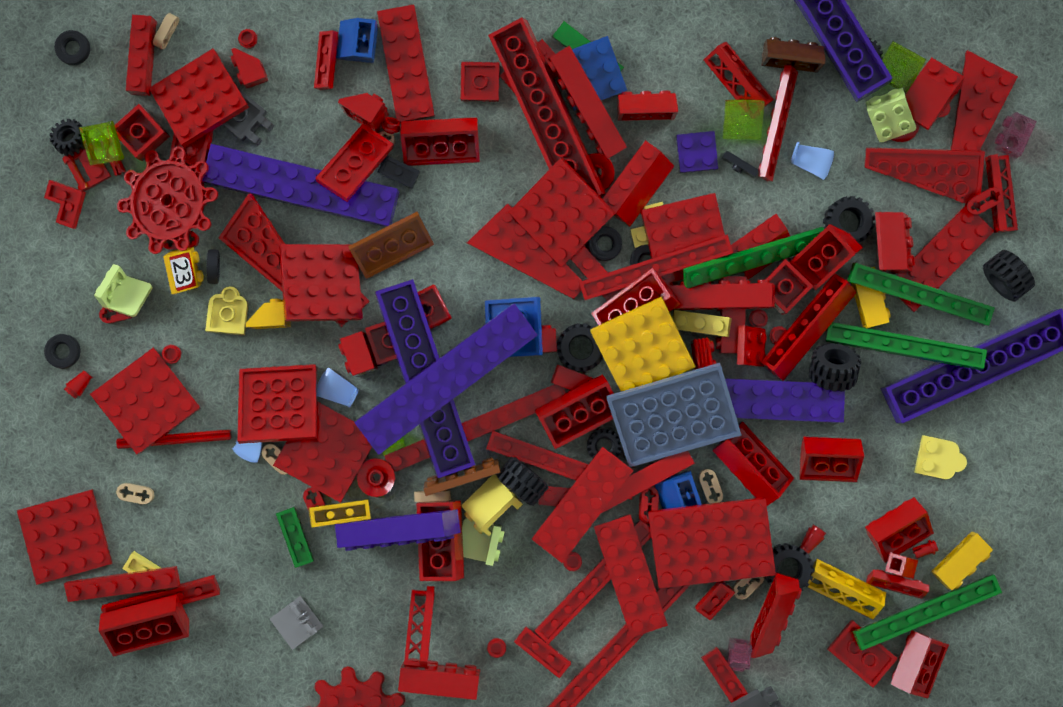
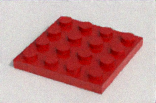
M214 48L149 88L183 148L249 108Z
M560 158L509 211L513 218L561 267L616 214L563 158Z
M715 193L640 210L651 259L725 235ZM683 269L660 277L664 282L684 279Z
M280 244L279 252L285 321H346L363 319L359 268L348 247L350 246L349 244Z
M154 347L90 393L136 455L142 453L201 409Z
M316 364L239 369L237 435L239 444L317 439Z
M317 401V439L287 441L273 466L341 503L357 476L360 467L370 453L372 446L354 421Z
M93 489L17 510L36 585L112 564Z

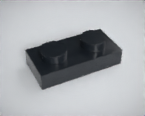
M389 156L384 158L377 171L379 174L413 189L420 174L419 170Z

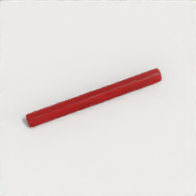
M231 430L168 434L151 446L230 440ZM124 438L116 440L118 449L131 448Z

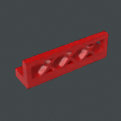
M727 42L718 45L703 59L750 118L754 117L774 100ZM715 54L721 59V66L715 65L712 62L711 58ZM725 70L732 72L733 80L726 79L724 76ZM737 85H742L745 88V95H740L736 91ZM749 99L754 100L759 105L754 111L748 106Z
M989 155L985 158L988 187L1001 189L1003 196L1010 202L1006 210L1004 198L999 204L991 208L994 233L1017 231L1018 225L1009 155ZM999 160H1004L1005 168L1002 172H1000ZM1001 177L1007 181V188L1004 191L1002 190ZM991 191L990 199L996 201L999 192ZM1006 215L1012 219L1013 227H1007Z
M427 586V591L412 590L404 658V666L428 668L435 597L434 586ZM415 596H426V601L421 607L415 603ZM420 612L424 617V621L417 626L413 621V617ZM416 631L422 635V640L417 644L411 640V635ZM414 650L420 654L419 662L408 661L409 654Z

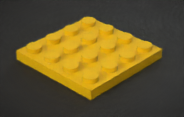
M662 296L590 330L621 392L673 377L695 368V364Z

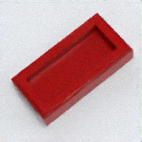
M557 365L550 383L573 390L591 381L593 378Z

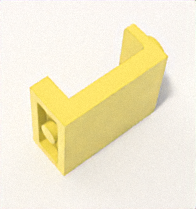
M494 474L461 506L466 511L464 513L466 518L471 522H475L474 528L480 534L484 532L490 536L492 533L488 528L511 505L518 510L523 503Z

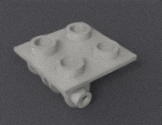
M301 595L270 618V621L292 650L323 627Z

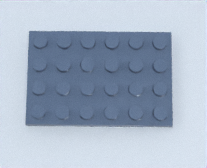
M720 363L607 396L629 467L741 436Z

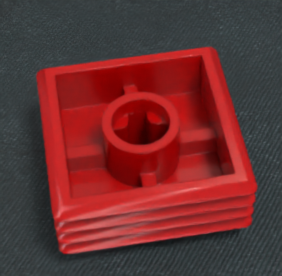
M433 284L418 292L422 307L424 305L427 307L431 306L430 314L427 315L425 313L430 330L452 319L436 285Z
M706 337L691 341L695 370L717 364L716 360H712L711 355L714 352L713 340L709 341V338Z

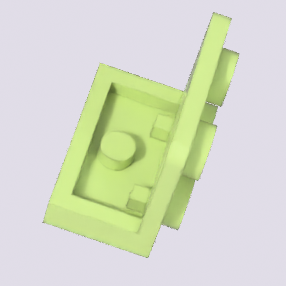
M903 88L893 89L885 95L874 96L869 101H866L867 111L879 142H885L916 130Z
M113 264L106 273L101 285L96 289L94 296L102 307L135 317L153 287L150 283L126 276L120 266Z
M466 518L462 526L463 557L486 562V565L493 566L494 561L498 562L500 550H497L498 542L502 543L505 531H501V525L492 524L488 528L492 533L490 536L484 532L480 534L473 526L475 522H471Z

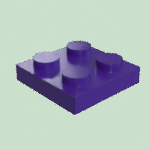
M715 131L676 135L680 173L718 170Z

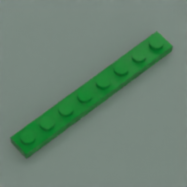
M819 227L684 268V285L688 289L795 256L817 237L824 228Z
M858 263L852 264L847 279L848 282L987 326L990 325L995 307Z
M834 322L828 327L826 342L978 370H984L987 354L985 349Z
M991 574L853 631L859 649L865 650L1002 593L996 576Z

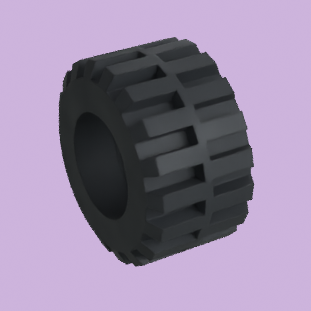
M855 196L843 197L830 205L828 210L825 211V218L823 219L825 227L823 228L825 229L831 224L846 231L840 225L839 218L843 211H851L857 216L859 225L856 231L848 233L860 243L873 232L871 231L875 227L873 221L876 220L875 215L872 216L874 210L873 208L869 209V203L867 201L862 202L863 199L860 197L857 199Z
M1001 250L983 265V271L988 282L1001 296L1010 301H1017L1035 286L1034 277L1027 265L1010 251Z
M577 323L569 326L561 333L557 342V354L565 367L573 371L584 372L595 368L601 362L603 356L590 332L594 326ZM576 337H586L592 344V352L585 359H577L570 352V343Z
M822 344V346L816 347V350L813 351L809 377L813 383H816L818 387H823L825 390H832L834 392H842L845 389L850 390L856 385L861 367L860 356L855 350L842 344Z
M511 457L502 467L500 473H497V477L502 484L524 502L532 506L537 503L549 488L542 478L515 457Z
M784 543V545L778 544L776 548L772 547L776 573H778L779 563L783 559L791 557L797 561L798 571L793 578L799 580V588L803 591V587L810 585L808 582L809 580L812 581L813 576L811 574L814 573L813 561L809 558V554L800 547ZM775 575L764 577L770 586Z

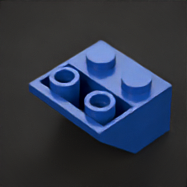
M353 18L340 21L336 59L374 63L378 33L376 20Z
M691 470L668 477L655 484L663 509L702 505Z

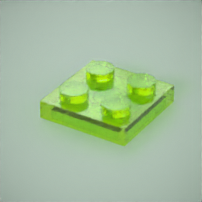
M892 41L882 59L893 78L889 85L896 89L903 88L906 94L926 59Z
M725 100L723 139L761 140L764 101Z
M113 121L79 128L90 165L124 159Z

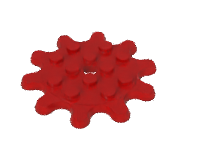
M180 146L172 150L170 158L166 161H162L156 151L149 150L145 154L146 169L142 173L128 170L124 175V180L131 186L132 193L128 198L118 201L117 209L121 213L128 212L133 216V222L127 228L126 235L129 239L134 240L146 234L149 237L148 249L152 254L162 252L168 240H172L178 250L185 251L190 247L189 232L193 228H198L201 231L211 228V221L204 215L203 211L205 205L216 201L219 195L215 188H205L202 185L203 177L209 170L208 164L201 160L193 166H187L185 163L186 152ZM171 196L172 204L166 206L165 199Z
M347 666L341 671L342 679L339 685L331 686L325 680H318L314 686L315 691L320 696V703L316 707H401L405 703V696L401 693L393 695L383 693L382 684L385 678L383 673L379 671L372 673L367 681L361 682L356 678L355 670Z

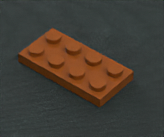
M415 212L348 247L365 278L368 279L433 246L434 243L418 212Z
M493 457L482 460V464L441 478H437L436 475L428 477L423 487L425 496L500 473L498 459L493 460Z

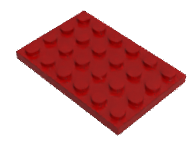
M765 497L648 511L659 588L776 575Z

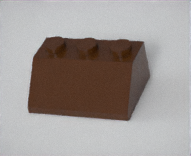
M771 37L766 39L764 43L761 66L784 69L785 65H790L799 71L818 73L825 65L824 46H818L819 44L816 42L803 44L798 40H788L787 42L781 41L777 37Z

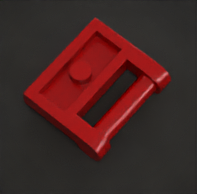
M93 143L85 146L84 150L80 149L81 153L79 154L74 152V156L69 154L62 158L78 183V189L84 192L111 177ZM78 158L90 178L88 182H85L74 162Z

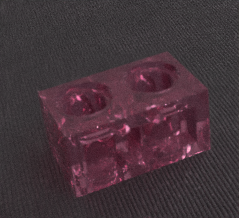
M1018 112L1007 116L1002 124L1005 127L1003 132L999 133L995 139L997 144L995 150L1014 159L1022 156L1037 121ZM1015 122H1017L1020 125V130H1017L1015 128ZM1007 139L1012 141V148L1007 145Z
M729 637V652L727 653L729 666L733 667L732 670L744 672V669L750 670L752 653L750 641Z

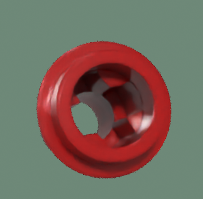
M83 370L66 383L67 386L64 390L75 399L78 396L81 397L93 377Z
M813 524L811 528H808L800 548L809 554L825 539L826 533Z

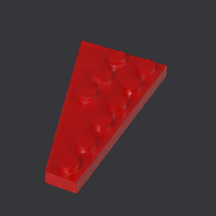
M967 50L962 72L964 81L959 92L950 150L981 149L1018 76Z
M866 147L864 167L967 204L969 199L981 193L985 151ZM973 201V207L980 209V202Z
M250 193L218 238L282 291L279 246L285 243L253 194Z
M506 204L467 242V244L572 299L582 291L579 284L582 280L567 264L561 267L509 213L512 209L509 204Z

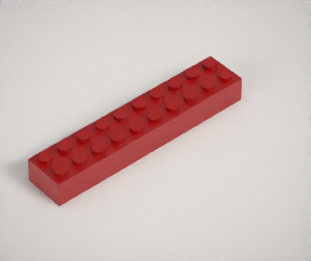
M521 17L489 34L488 36L548 168L550 169L560 158H563L600 197L605 195L606 192L528 20Z

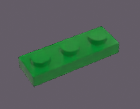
M292 507L276 513L294 567L297 568L313 562L314 558L296 508Z

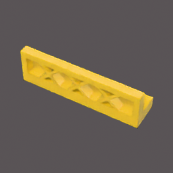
M819 559L815 560L813 564L814 573L811 576H813V579L822 581L823 584L817 585L809 580L808 583L810 585L808 588L871 619H874L885 606L886 592ZM836 588L840 593H833L830 589ZM847 597H854L857 601L852 602ZM870 605L875 609L873 611H870L866 609L864 606Z

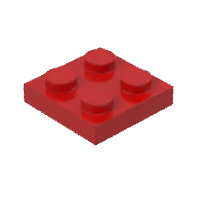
M461 62L460 100L499 102V62Z
M738 326L737 365L764 367L761 361L766 357V329Z

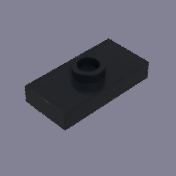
M726 151L721 158L733 165L732 169L740 174L743 171L752 178H755L759 172L757 168L729 151Z

